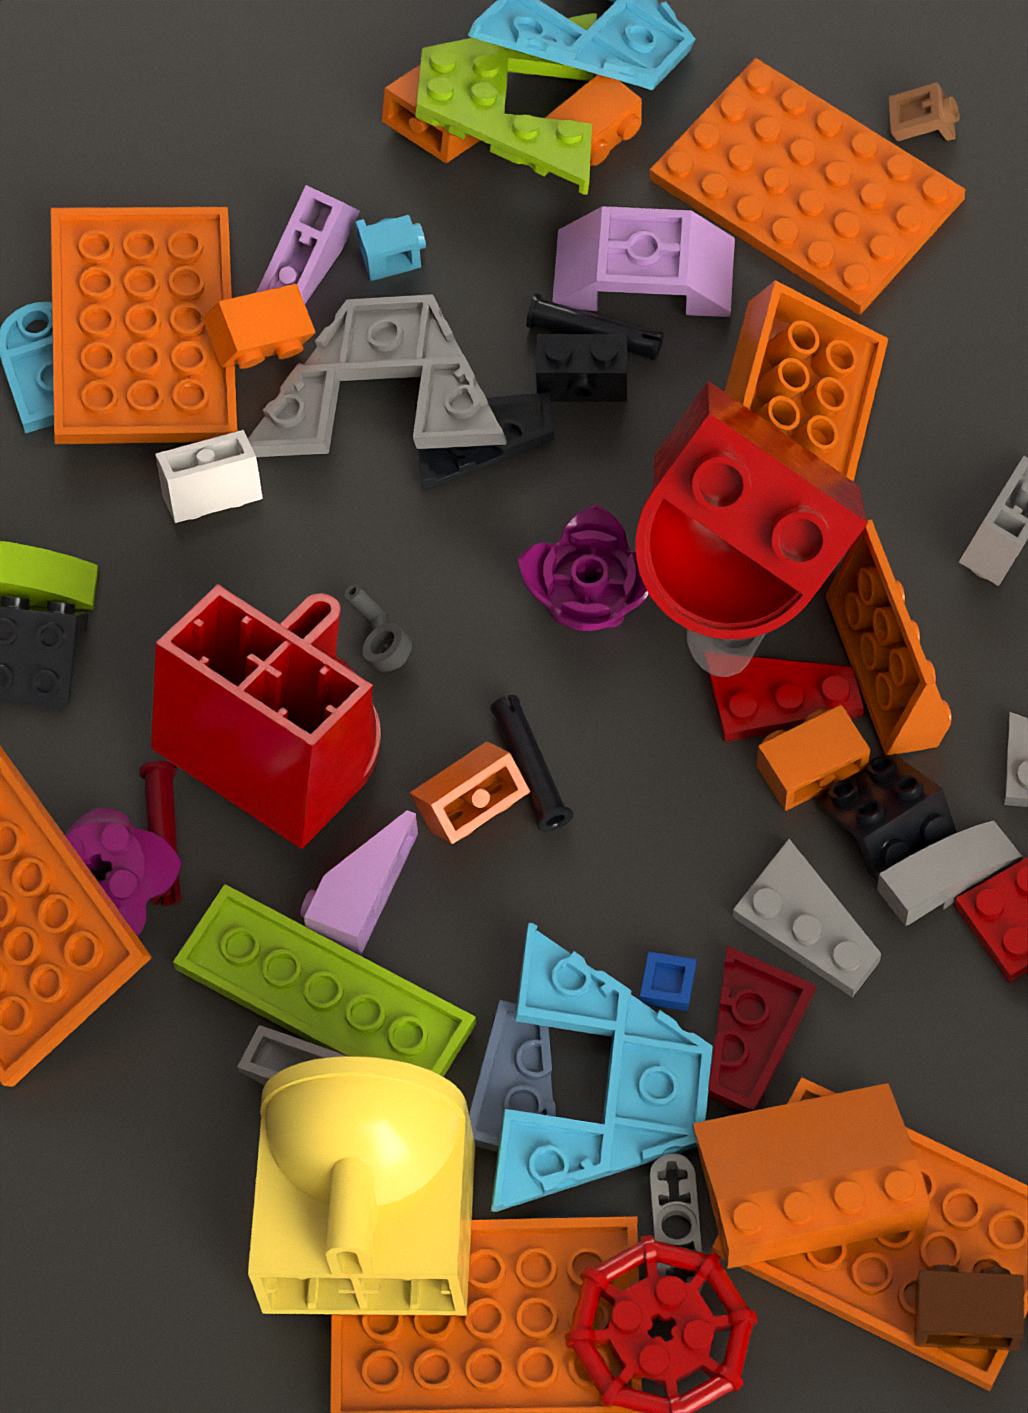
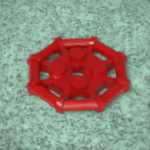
M652 1235L641 1236V1242L596 1267L587 1266L580 1274L583 1282L570 1332L566 1333L564 1337L566 1347L573 1349L602 1397L600 1403L607 1408L614 1405L640 1413H693L730 1391L734 1393L739 1391L744 1384L741 1375L752 1328L758 1323L756 1311L749 1309L721 1265V1256L714 1251L709 1255L656 1241ZM656 1262L696 1272L697 1274L690 1283H685L675 1276H659ZM643 1264L645 1279L622 1292L610 1283ZM706 1281L711 1285L728 1315L714 1316L699 1293V1290ZM601 1296L613 1305L608 1329L594 1331L592 1326ZM660 1319L662 1322L668 1321L673 1326L670 1331L672 1340L665 1342L660 1336L652 1339L648 1334L653 1327L652 1320ZM730 1331L723 1364H719L709 1357L714 1332ZM608 1345L623 1371L616 1379L608 1369L596 1346ZM699 1370L711 1377V1379L679 1396L677 1390L678 1382ZM632 1378L637 1380L646 1378L655 1381L656 1385L663 1386L665 1397L626 1386Z

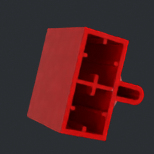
M707 381L654 455L653 489L641 509L636 530V560L644 586L657 606L667 616L695 633L719 639H745L771 632L786 624L805 608L868 524L860 486L710 381Z
M217 584L156 642L151 749L300 849H303L364 786L376 766L380 749L381 729L377 711L371 701L373 685L358 676L344 660L336 655L341 607L334 597L322 593L313 594L307 597L278 624Z

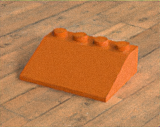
M775 280L748 302L725 393L854 482L889 338Z
M872 519L867 520L868 524L849 548L825 597L851 666L854 669L857 682L885 755L890 756L937 748L951 725V711L948 703L941 699L935 683L934 666L930 660H926L920 645L918 625L914 620L910 619L904 604L905 595L903 587L894 578Z
M889 1083L702 1121L692 1125L727 1269L924 1228L927 1225L931 1208L916 1153Z

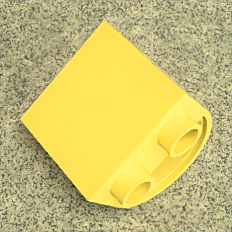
M348 1056L316 1059L290 1066L271 1077L262 1090L261 1128L248 1274L262 1313L467 1315L475 1142L467 1103L462 1092L446 1078L425 1068L405 1062L374 1057Z

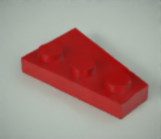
M705 652L704 661L724 742L767 735L781 729L788 731L801 725L813 712L820 709L829 711L841 704L851 719L863 717L864 706L853 667Z

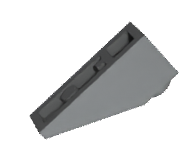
M1026 456L1022 457L959 563L971 569L978 577L987 579L998 586L1028 539V458Z

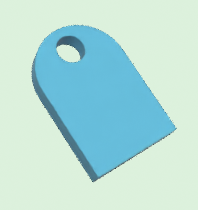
M37 302L23 306L13 312L0 328V359L25 433L54 425L52 302ZM35 320H44L48 323L46 329L39 333H30L25 330L26 326Z

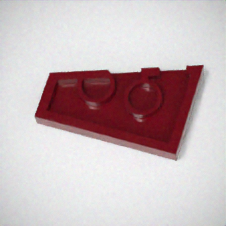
M727 946L708 1089L709 1098L742 1113L758 1109L816 993L815 984Z

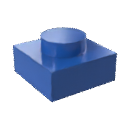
M648 951L640 1001L645 1005L689 1011L697 959Z

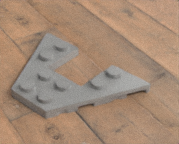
M433 294L347 299L335 314L333 323L326 327L315 340L317 348L305 364H297L281 385L279 396L268 402L262 410L265 416L248 438L256 457L329 454L340 381L421 377L413 440L417 449L506 445L503 430L499 426Z

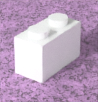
M244 430L155 454L162 495L175 523L196 519L206 514L232 507H240L246 503L263 499L256 455Z

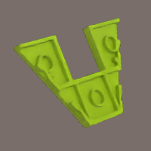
M591 13L568 19L587 30L597 21V14ZM475 38L422 48L416 118L431 125L441 126L448 133L461 139H465L467 134L490 144V152L516 164L528 165L534 172L544 177L548 172L554 173L580 185L579 193L587 195L590 180L592 123L539 118L530 115L505 114L507 72L586 81L592 80L594 73Z

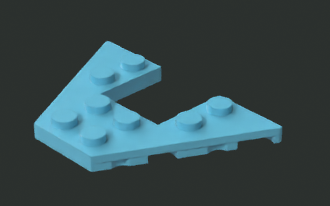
M497 0L473 22L468 34L470 37L650 90H653L690 52L696 40L687 27L677 20L675 12L667 2L659 4L657 0H610L614 4L587 30L581 28L540 0Z
M528 923L525 932L514 1021L612 1037L602 1124L505 1109L502 1116L491 1211L493 1212L655 1161L666 1154H677L696 1148L697 1144L692 1125L693 1123L705 1121L713 1046L695 1033L682 1030L676 1020L661 1010L657 1013L631 995L632 990L604 971H596L588 966L585 959L575 951L571 954L537 931L538 926L534 923Z

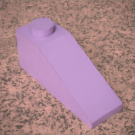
M306 185L257 292L297 283L304 304H306L341 253L360 211Z
M408 810L327 872L323 876L317 890H309L301 908V916L304 917L307 928L361 956L418 835L416 813Z

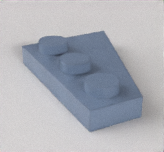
M503 1000L499 1001L469 1110L475 1146L497 1153L502 1116L505 1109L556 1117L551 1082L552 1061L549 1027L514 1021L516 1004Z

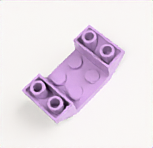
M602 206L558 230L552 302L579 310L597 311L598 291L686 295V315L731 317L735 238L691 210Z

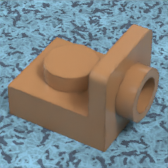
M938 82L889 96L891 133L897 142L935 130H939L946 141L956 139L955 122H958L960 119L959 109L955 99L952 96L947 97Z

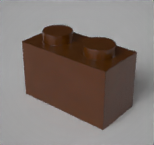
M933 1265L928 1267V1271L919 1270L915 1285V1346L1020 1350L1024 1338V1275L1011 1274L1010 1270L1002 1267L983 1268L979 1273L959 1272L957 1267L951 1265Z

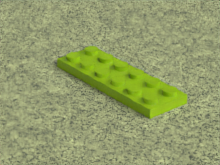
M224 884L173 961L175 970L312 1044L341 1053L346 1057H374L405 1062L425 1068L444 1077L476 1025V1017L226 884Z

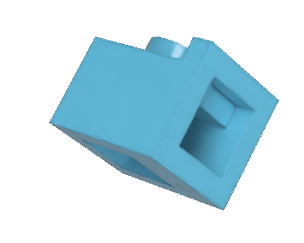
M409 215L398 218H385L369 226H366L364 219L355 221L358 247L370 281L421 268L420 250L426 248L425 237L420 223L412 224Z

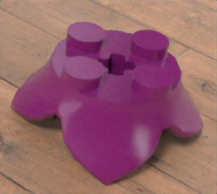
M598 503L573 515L564 525L561 537L557 543L540 542L534 544L518 558L519 571L526 588L550 610L551 616L556 622L573 630L595 631L617 627L623 622L626 613L641 605L650 596L639 573L636 551H632L628 546L625 529L614 515ZM587 577L596 578L594 583H585Z
M97 808L76 820L65 836L94 876L96 870L102 864L106 863L109 867H112L111 872L105 873L106 880L102 882L97 878L96 880L138 937L147 920V902L153 897L164 894L174 884L183 862L177 852L164 838L153 832L135 828L132 826L129 817L121 811L110 808Z

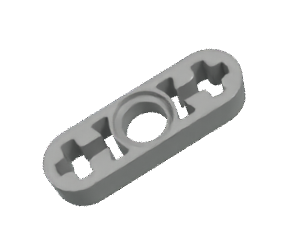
M674 1153L663 1155L653 1163L650 1170L654 1240L686 1249H693L702 1253L695 1169L692 1163L682 1155ZM670 1169L676 1170L678 1177L686 1178L680 1180L678 1184L679 1202H669L668 1183L663 1180L659 1181V1179L666 1178L667 1170ZM679 1215L686 1218L691 1225L690 1233L682 1239H671L666 1236L662 1230V1224L668 1217ZM656 1262L659 1276L666 1277L674 1274V1266ZM685 1270L686 1274H694V1276L697 1274L696 1272ZM694 1276L688 1277L686 1283H690Z

